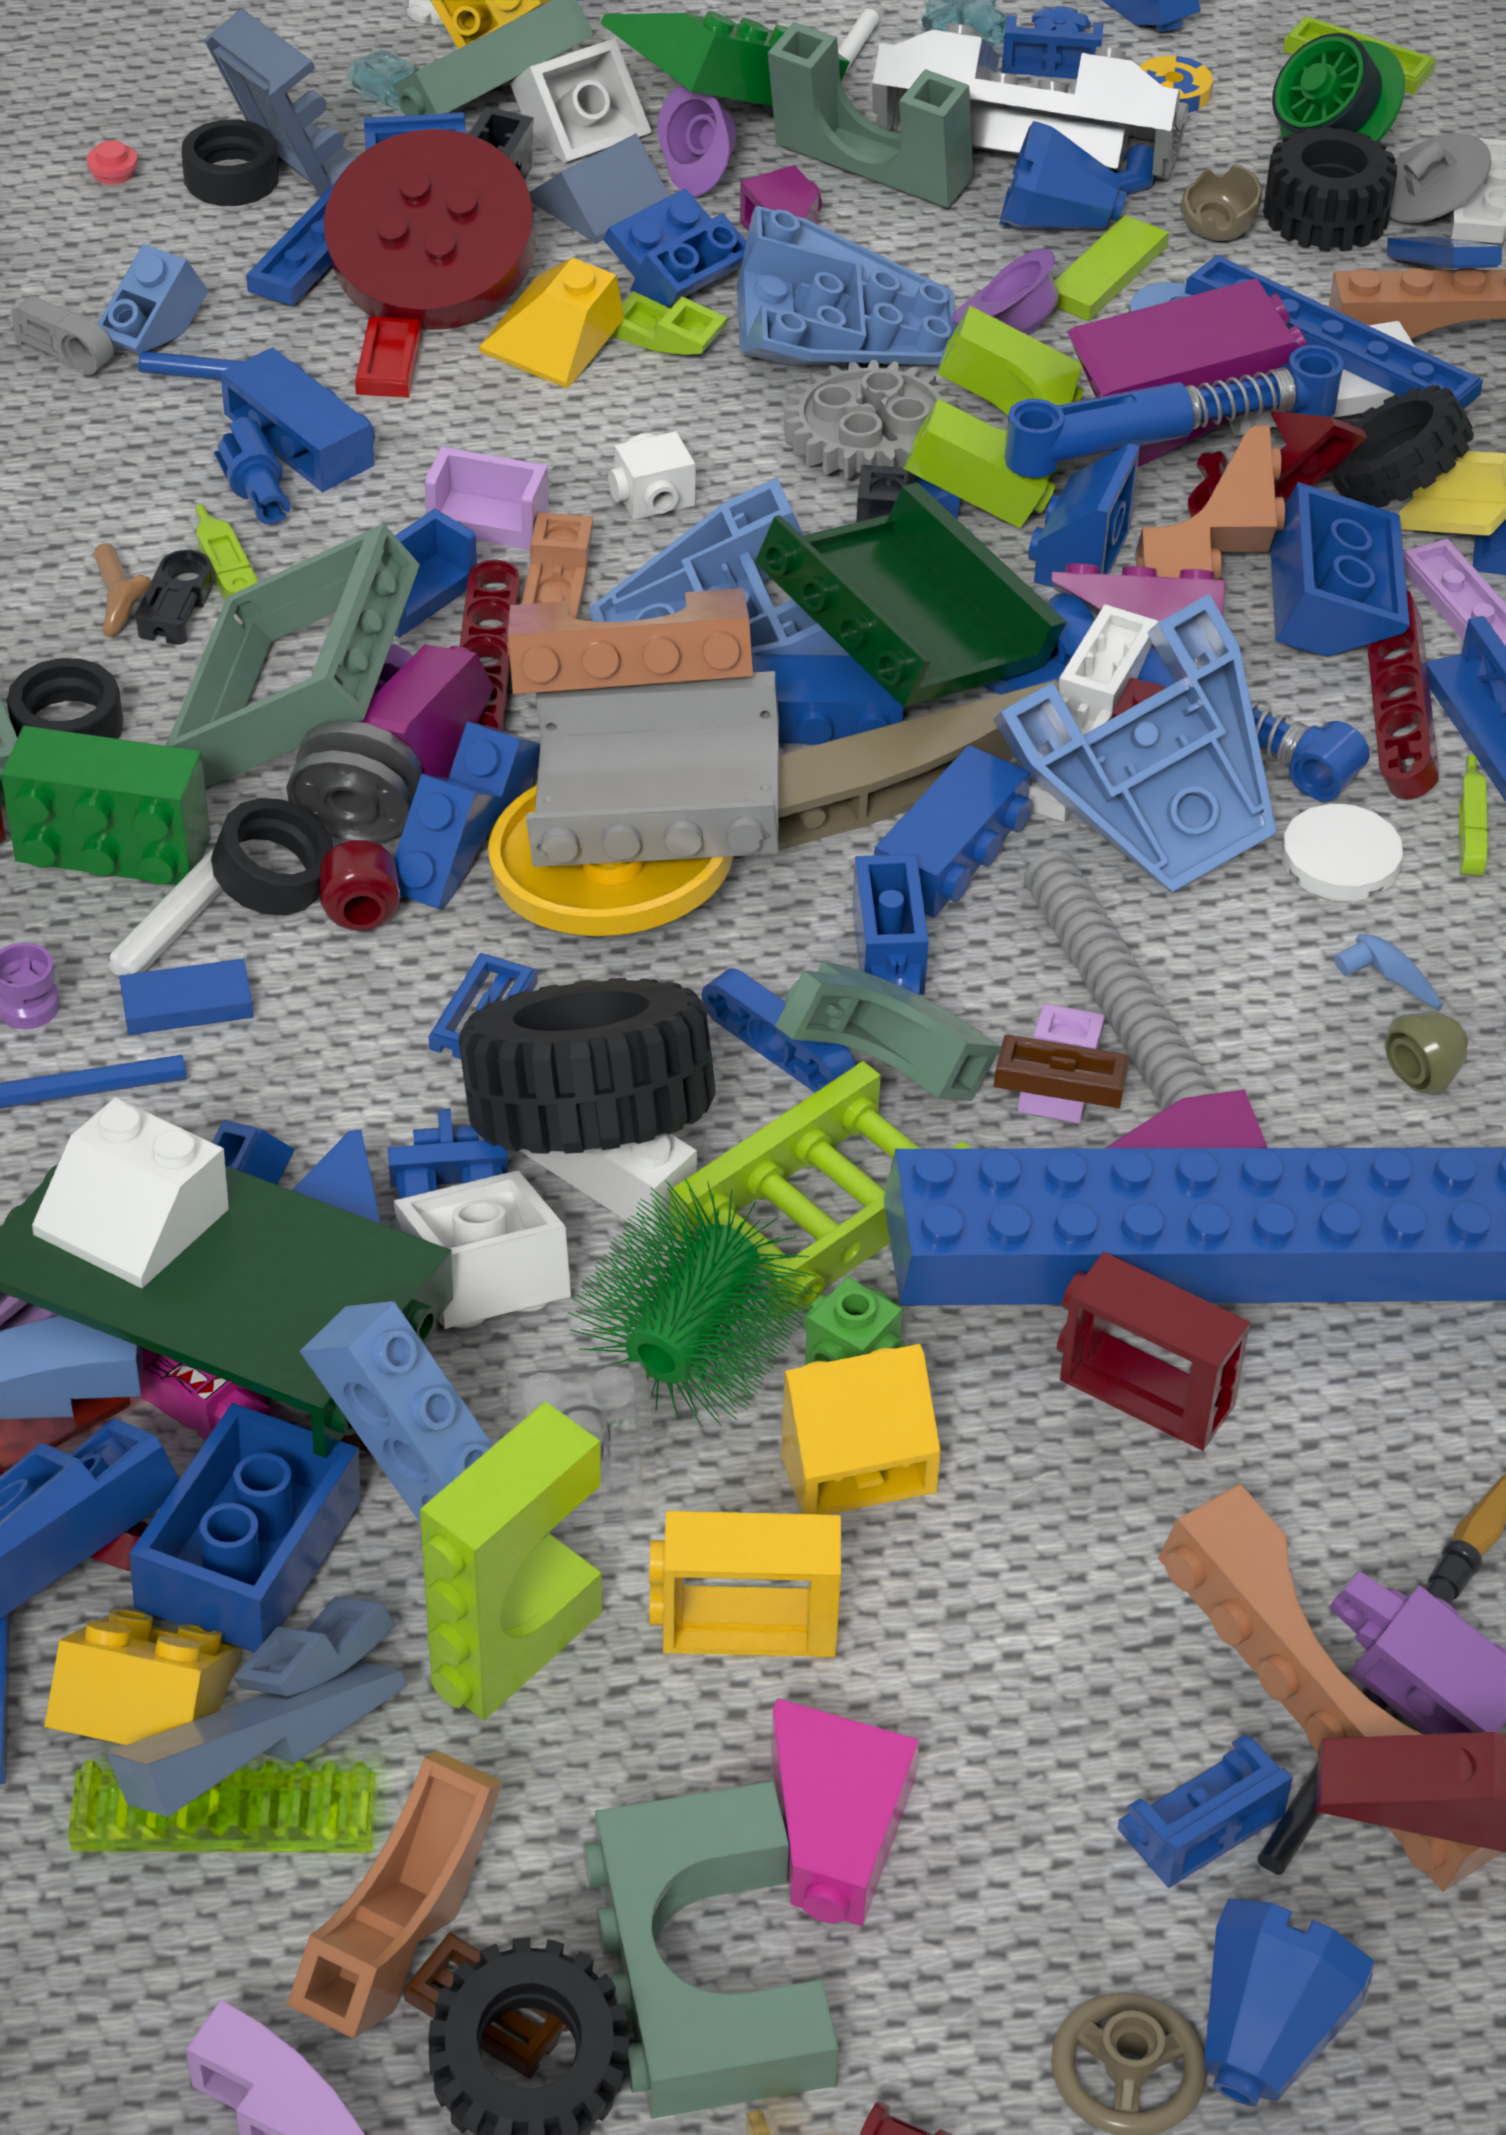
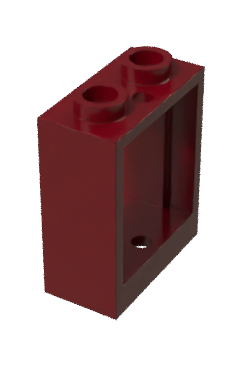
M1103 1252L1087 1274L1082 1271L1075 1274L1065 1291L1062 1307L1068 1310V1317L1057 1342V1351L1063 1353L1060 1381L1204 1451L1235 1407L1250 1321ZM1109 1324H1115L1191 1361L1190 1374L1109 1335Z

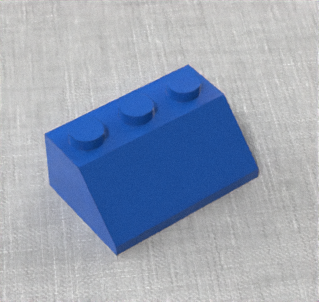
M1298 482L1285 503L1284 528L1281 531H1275L1270 545L1275 641L1287 644L1297 650H1307L1329 657L1405 633L1410 624L1400 514Z

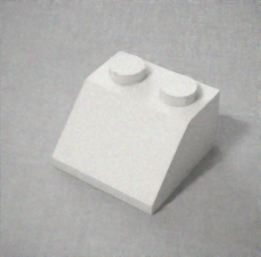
M616 38L530 66L510 82L522 115L534 117L533 133L564 163L605 150L637 133L639 138L652 133Z
M115 1097L70 1136L32 1224L33 1235L135 1286L143 1288L229 1210L224 1148Z
M519 1170L394 1200L395 1214L402 1232L452 1250L453 1300L438 1317V1321L444 1329L451 1327H474L484 1322L486 1318L514 1311H536L544 1308L549 1302L571 1297L566 1227Z

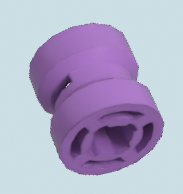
M22 942L0 949V1019L13 1028L25 1030L38 1028L49 1023L58 1013L60 1004L57 986L53 983L55 980L52 955L46 948L38 944Z

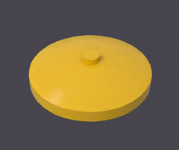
M537 785L525 791L503 811L492 829L488 846L495 888L500 897L513 911L539 926L563 933L585 936H613L635 933L664 925L688 914L709 899L721 886L733 861V856L533 867L526 813H535Z

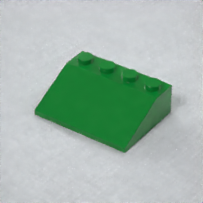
M707 11L705 17L688 13L604 14L600 24L691 92L773 106L768 52L788 27L776 25L774 30H769L764 25L748 18H742L740 24L734 23L731 19L713 11ZM838 53L840 79L842 81L850 61Z

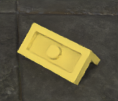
M1467 451L1463 457H1457L1455 460L1456 465L1448 473L1439 474L1435 477L1437 481L1425 489L1420 487L1413 491V498L1398 513L1400 514L1401 530L1472 535L1492 534L1506 519V453Z

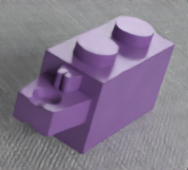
M1361 1571L1354 1574L1329 1607L1356 1633L1355 1639L1365 1649L1348 1673L1371 1692L1378 1695L1386 1704L1423 1734L1499 1732L1506 1722V1649L1490 1642L1460 1618L1457 1611L1449 1603L1434 1597L1420 1585L1407 1597L1395 1589L1389 1591Z

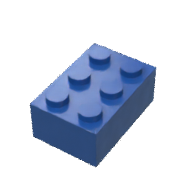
M231 1403L129 1553L134 1608L178 1625L192 1624L199 1626L207 1632H222L221 1641L255 1653L277 1626L282 1627L360 1504L359 1447L339 1441L327 1458L321 1457L313 1453L311 1430Z

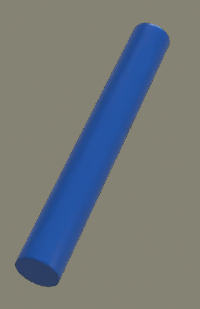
M144 351L139 354L138 369L142 373L221 380L220 372L243 361Z
M183 1054L0 1082V1108L186 1080Z

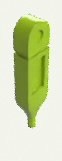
M199 504L195 508L200 518L199 524L196 527L198 548L210 560L212 577L225 601L227 596L257 583V577L252 567H250V563L230 524L224 520L211 517L204 505Z
M1470 754L1466 757L1467 768L1459 797L1460 875L1483 877L1488 849L1486 778L1477 769V757Z

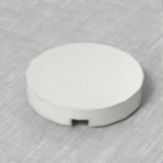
M1329 803L1306 809L1291 820L1284 832L1282 843V865L1288 874L1291 869L1292 873L1299 878L1298 885L1309 893L1336 901L1355 902L1368 899L1370 892L1376 891L1383 887L1382 892H1384L1395 882L1403 859L1402 839L1393 825L1373 811L1348 804Z

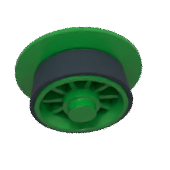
M1342 33L1326 34L1309 41L1287 60L1274 85L1272 106L1274 114L1280 123L1282 140L1288 134H1298L1299 130L1330 127L1335 129H1351L1352 132L1371 136L1373 141H1381L1395 122L1403 103L1405 94L1404 71L1398 58L1387 47L1376 42L1358 41L1356 38Z

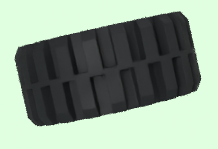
M609 978L608 981L592 982V980L575 981L574 984L550 985L540 987L539 990L529 993L523 991L510 995L504 1001L491 1002L484 1006L483 1011L472 1013L459 1034L458 1040L470 1124L487 1143L493 1146L500 1144L506 1150L517 1152L525 1149L536 1154L564 1151L565 1154L583 1153L584 1150L615 1149L620 1148V1145L633 1142L637 1144L654 1140L655 1136L661 1134L670 1135L680 1131L686 1123L694 1124L701 1119L703 1113L708 1111L716 1094L706 1006L693 990L688 987L682 988L680 984L670 981L658 983L656 979L642 978L634 981L627 980L626 978Z

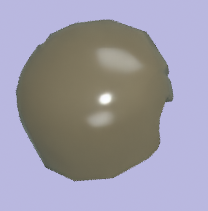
M1232 165L1230 170L1224 174H1214L1210 169H1206L1194 183L1185 188L1180 210L1190 231L1197 236L1214 241L1232 240L1244 235L1253 226L1261 203L1262 188L1257 176L1241 165Z

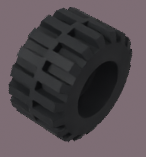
M1319 127V129L1306 128L1299 130L1298 134H1288L1283 137L1282 142L1276 143L1270 156L1263 209L1264 217L1269 220L1268 225L1273 231H1281V237L1288 241L1295 239L1298 241L1299 246L1306 248L1313 245L1318 246L1319 250L1330 251L1331 248H1339L1340 251L1352 250V245L1357 247L1369 245L1370 240H1377L1383 235V230L1387 229L1397 177L1396 159L1391 152L1386 151V146L1380 141H1373L1371 136L1352 132L1351 129H1335L1330 127Z
M530 1937L513 1939L511 1950L500 1952L495 1943L480 1950L479 1962L471 1966L465 1961L453 1972V1984L449 1989L442 1988L435 2002L434 2019L430 2020L428 2036L430 2075L433 2077L434 2093L441 2107H447L451 2113V2123L462 2134L468 2129L475 2135H590L592 2125L598 2119L603 2122L613 2107L617 2091L620 2092L628 2058L630 2037H627L626 2033L628 2018L624 2003L617 2004L615 1999L616 1986L607 1973L599 1978L593 1972L594 1960L579 1951L575 1959L563 1954L564 1943L547 1939L546 1949L530 1948ZM523 2008L539 2009L554 2015L566 2025L575 2040L576 2052L571 2068L561 2078L549 2085L528 2089L511 2086L490 2072L481 2056L482 2036L492 2022L507 2012Z

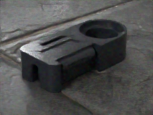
M186 549L174 551L161 560L151 580L149 590L145 593L135 613L139 638L155 641L157 636L166 637V643L182 645L187 642L186 624L194 607H204L213 586L211 564L206 555L199 551ZM185 572L200 575L192 580L181 581L173 579L174 576Z

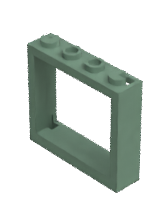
M382 524L227 596L166 746L201 751L205 788L299 748L306 732L321 723L339 720L355 722L364 720L420 564L389 528ZM335 613L311 678L246 707L271 642ZM234 614L243 622L241 625L235 620Z

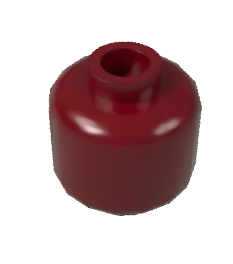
M350 840L336 845L326 853L320 864L319 891L321 905L327 918L339 927L351 931H362L379 927L393 917L399 907L400 885L397 865L389 851L380 844L368 840Z

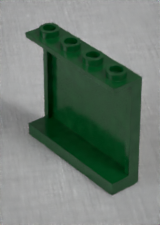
M918 482L901 487L889 515L807 535L798 533L781 515L774 516L755 561L781 589L904 708L1045 667L1067 623Z

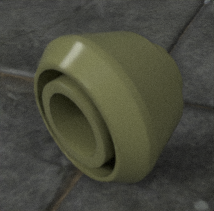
M1439 1012L1402 1015L1394 1019L1389 1026L1385 1040V1051L1389 1064L1394 1073L1416 1092L1431 1095L1443 1092L1455 1078L1467 1058L1468 1039L1464 1029L1456 1020Z

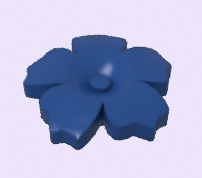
M1056 6L1055 10L1047 7L1036 11L1032 15L1035 29L1084 32L1085 29L1090 28L1091 23L1086 15L1078 13L1077 9L1066 6Z

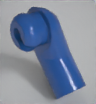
M1141 143L1128 149L1124 159H1127L1126 169L1115 173L1121 177L1119 190L1127 192V195L1147 190L1154 183L1155 176L1152 175L1154 149L1151 146Z

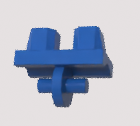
M451 1108L437 1109L438 1128L413 1129L414 1145L388 1147L390 1188H397L398 1197L402 1199L437 1190V1185L464 1184L508 1173L507 1150L503 1149L500 1144L493 1146L485 1140L479 1141V1134L471 1125L452 1127Z

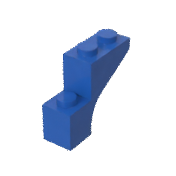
M467 721L449 778L421 774L394 857L398 869L401 896L437 909H444L456 893L495 820L516 798L532 788L539 766L540 743L492 726Z

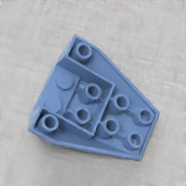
M756 205L751 218L737 282L741 354L789 366H848L849 362H856L859 366H868L871 360H877L879 366L890 365L894 361L898 362L899 365L940 364L946 344L956 329V324L952 320V316L955 313L953 290L805 218L794 216L785 210H772Z

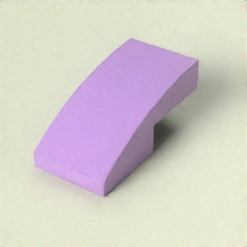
M1043 1003L1033 1039L1099 1049L1105 1015ZM1020 1092L1017 1112L1080 1124L1085 1103Z

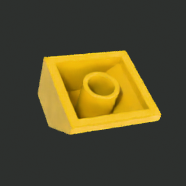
M573 257L541 273L533 279L480 344V353L564 388L570 387L624 320L617 275Z

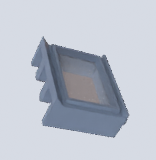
M241 8L203 40L244 119L257 123L271 132L277 141L278 158L314 186L318 196L321 197L357 157L343 147L344 136L332 126H327L321 130L312 123L326 110L327 101L315 91H308L296 102L292 103L287 91L315 69L313 62Z

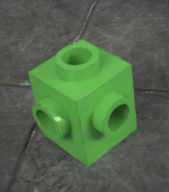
M848 1276L829 1296L825 1294L820 1295L812 1303L811 1307L813 1308L808 1309L810 1311H807L804 1318L803 1328L806 1330L805 1365L816 1361L830 1362L870 1354L882 1348L896 1349L904 1347V1341L900 1339L903 1308L894 1304L884 1293L878 1290H870Z

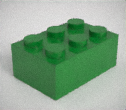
M23 726L1 774L15 862L27 863L36 867H55L89 872L97 876L110 875L144 880L159 885H178L202 860L211 838L202 756L199 750Z

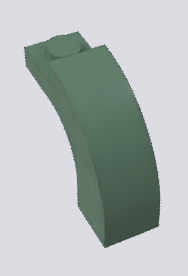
M824 961L817 972L804 970L799 980L792 985L785 998V1007L775 1025L776 1028L792 1040L840 1044L875 1057L909 1077L937 1099L973 1100L1001 1048L1000 1045L961 1018L914 992L858 969Z

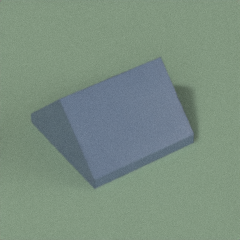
M637 133L560 172L529 192L532 203L595 244L603 241L610 226L670 196Z

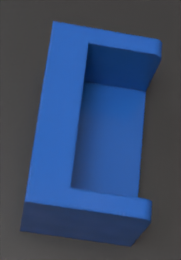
M435 508L395 535L420 564L395 632V636L398 638L467 591L470 570L477 564L475 533Z

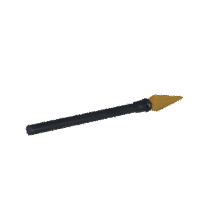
M1506 1473L1457 1525L1453 1540L1443 1547L1441 1557L1428 1580L1429 1584L1425 1589L1434 1597L1440 1598L1451 1604L1453 1599L1459 1597L1472 1577L1480 1571L1482 1565L1481 1557L1501 1537L1506 1523ZM1364 1686L1361 1692L1370 1701L1385 1710L1388 1704ZM1318 1761L1258 1855L1257 1860L1260 1866L1276 1875H1282L1320 1815L1319 1812H1316Z

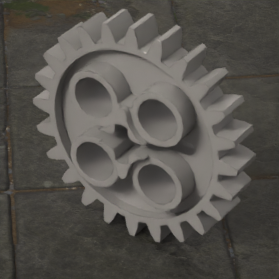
M871 360L868 368H860L856 362H849L848 370L845 371L830 365L829 376L826 377L813 372L810 374V384L798 382L796 384V393L788 394L787 406L784 407L786 443L793 444V454L795 456L806 455L807 466L823 462V474L828 475L837 469L843 470L845 480H849L856 472L860 473L861 465L904 468L914 437L937 399L939 398L957 408V397L949 396V386L947 384L936 385V375L931 374L919 378V367L916 366L902 372L899 371V364L896 361L892 362L887 368H879L877 360Z

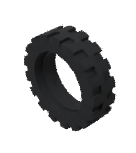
M1430 385L1425 390H1421L1420 387L1407 390L1406 394L1398 397L1396 394L1383 400L1384 404L1376 409L1374 407L1369 408L1361 414L1362 418L1356 423L1350 422V425L1363 429L1368 438L1328 473L1339 494L1343 497L1381 508L1388 506L1391 500L1398 498L1399 501L1413 496V491L1420 487H1423V489L1429 487L1437 481L1435 477L1439 474L1448 473L1456 465L1455 460L1457 457H1463L1469 449L1467 442L1472 441L1474 437L1473 427L1449 388L1444 387L1441 390L1438 385ZM1409 441L1408 443H1406L1405 445H1403V446L1400 447L1399 449H1397V450H1395V451H1393V452L1387 454L1388 452H1390L1392 449H1394V448L1397 447L1398 445Z

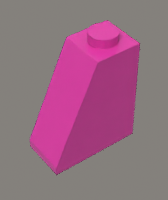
M777 1698L772 1713L771 1754L777 1798L789 1843L787 1879L791 1905L803 1908L808 1915L825 1923L834 1924L846 1921L860 1926L864 1925L916 1779L919 1739Z

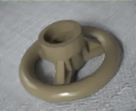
M1128 1992L1110 1993L1086 2001L1072 2011L1064 2020L1052 2046V2073L1064 2101L1085 2122L1115 2135H1154L1176 2126L1196 2107L1204 2092L1207 2080V2070L1204 2069L1205 2051L1194 2027L1180 2012L1170 2005L1143 1994ZM1110 2018L1105 2024L1104 2029L1095 2025L1104 2019ZM1077 2045L1105 2063L1108 2076L1116 2083L1113 2109L1093 2098L1081 2084L1075 2069ZM1126 2052L1134 2053L1141 2059L1131 2060L1120 2054ZM1183 2058V2079L1176 2094L1169 2101L1155 2109L1138 2112L1140 2086L1147 2082L1151 2074L1158 2067Z

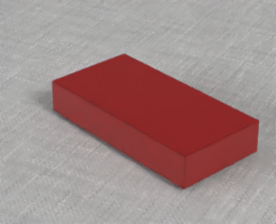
M369 317L355 378L356 395L409 398L422 336L421 320Z

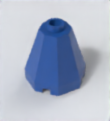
M1033 120L1032 124L1028 127L1012 173L1014 174L1013 180L1005 196L999 225L1018 230H1103L1109 219L1118 221L1127 192L1119 190L1121 177L1054 127Z
M1228 1899L1216 1926L1204 2069L1216 2077L1213 2087L1219 2093L1238 2103L1256 2106L1260 2098L1278 2101L1361 2008L1372 1981L1375 1961L1333 1928L1312 1920L1307 1932L1288 1926L1287 1924L1293 1911L1271 1902Z

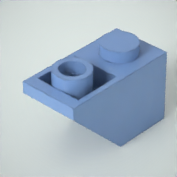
M143 243L97 324L107 333L112 344L141 354L144 351L180 337L187 330L209 290L186 259Z

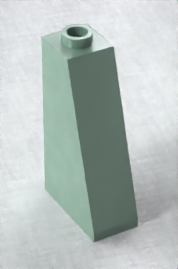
M551 0L417 70L392 86L398 96L399 106L405 115L449 113L516 78L530 66L548 61L593 37L594 33L577 0Z

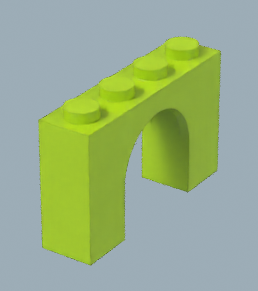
M971 305L948 340L936 373L988 400L1007 416L1014 404L1025 399H1042L1060 405L1080 401L1084 391L1083 388L1077 386L1082 370L1080 362ZM938 398L914 437L904 469L1021 529L1033 510L1042 513L1055 489V484L1051 480L1058 471L1062 461L1059 462L1058 468L1052 474L1044 477L1030 478L1012 472L1007 467L1004 458L1007 431L993 427Z
M546 1401L420 1508L421 1550L424 1565L431 1683L438 1695L446 1703L455 1708H461L464 1705L483 1721L603 1613L602 1572L551 1534H548L601 1486L600 1440Z

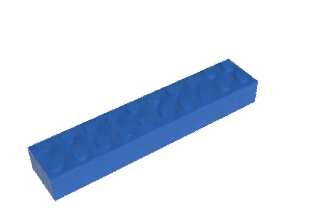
M1506 1148L895 1149L884 1195L900 1306L1062 1304L1065 1291L1075 1274L1079 1271L1087 1274L1103 1252L1210 1303L1506 1301Z

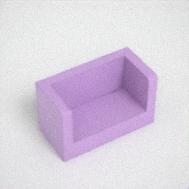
M441 447L425 479L426 514L434 508L472 530L476 535V540L530 549L537 513H549L548 465Z

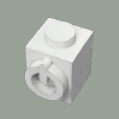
M676 431L658 436L650 433L639 434L629 439L626 443L614 445V469L608 471L609 488L613 499L616 502L623 501L633 520L695 506L696 464Z

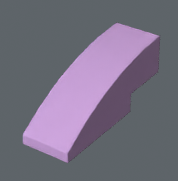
M223 2000L219 2001L186 2048L192 2087L236 2109L239 2135H364L361 2127L334 2089L301 2054L262 2023Z

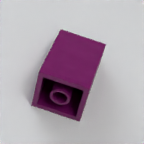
M1257 278L1086 323L1066 331L1095 398L1174 382H1181L1185 387L1193 385L1198 388L1201 383H1208L1211 386L1216 380H1221L1225 383L1230 377H1234L1239 381L1243 375L1253 377L1257 372L1266 374L1269 370L1280 368L1283 364L1289 363L1290 354L1296 348L1308 345L1297 325L1289 329L1286 326L1291 320L1279 295L1275 293L1268 297ZM1222 417L1221 422L1217 425L1210 419L1205 428L1199 425L1197 429H1192V433L1188 437L1140 446L1137 467L1228 422L1226 417Z

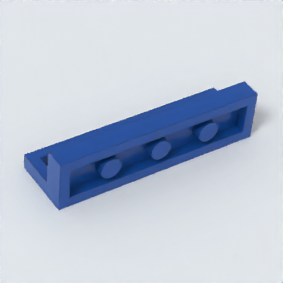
M1485 616L1468 619L1461 654L1427 661L1429 686L1506 802V647Z

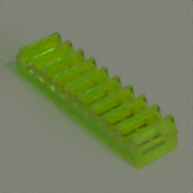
M85 1760L81 1769L76 1770L68 1831L71 1851L373 1853L377 1796L376 1772H372L363 1761H356L350 1771H341L334 1761H326L320 1771H311L304 1761L294 1763L290 1771H282L274 1761H265L260 1771H252L245 1764L174 1814L166 1817L127 1805L113 1769L102 1770L94 1760Z

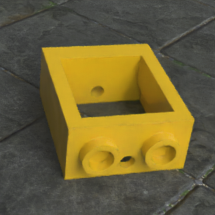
M666 1511L665 1540H650L649 1626H663V1653L836 1657L841 1582V1515ZM683 1578L808 1581V1588L683 1585Z

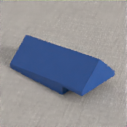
M113 1418L71 1454L64 1453L41 1442L0 1476V1619L162 1506L179 1479L163 1445L154 1434Z

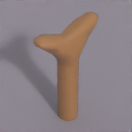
M103 543L95 548L94 557L108 591L103 633L107 637H113L118 635L128 620L134 602L148 592L151 580L144 575H137L127 579L115 547L111 544Z

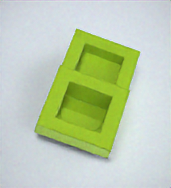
M633 291L622 303L624 320L611 337L661 353L681 355L702 354L724 329L728 317L682 296L672 308H669Z

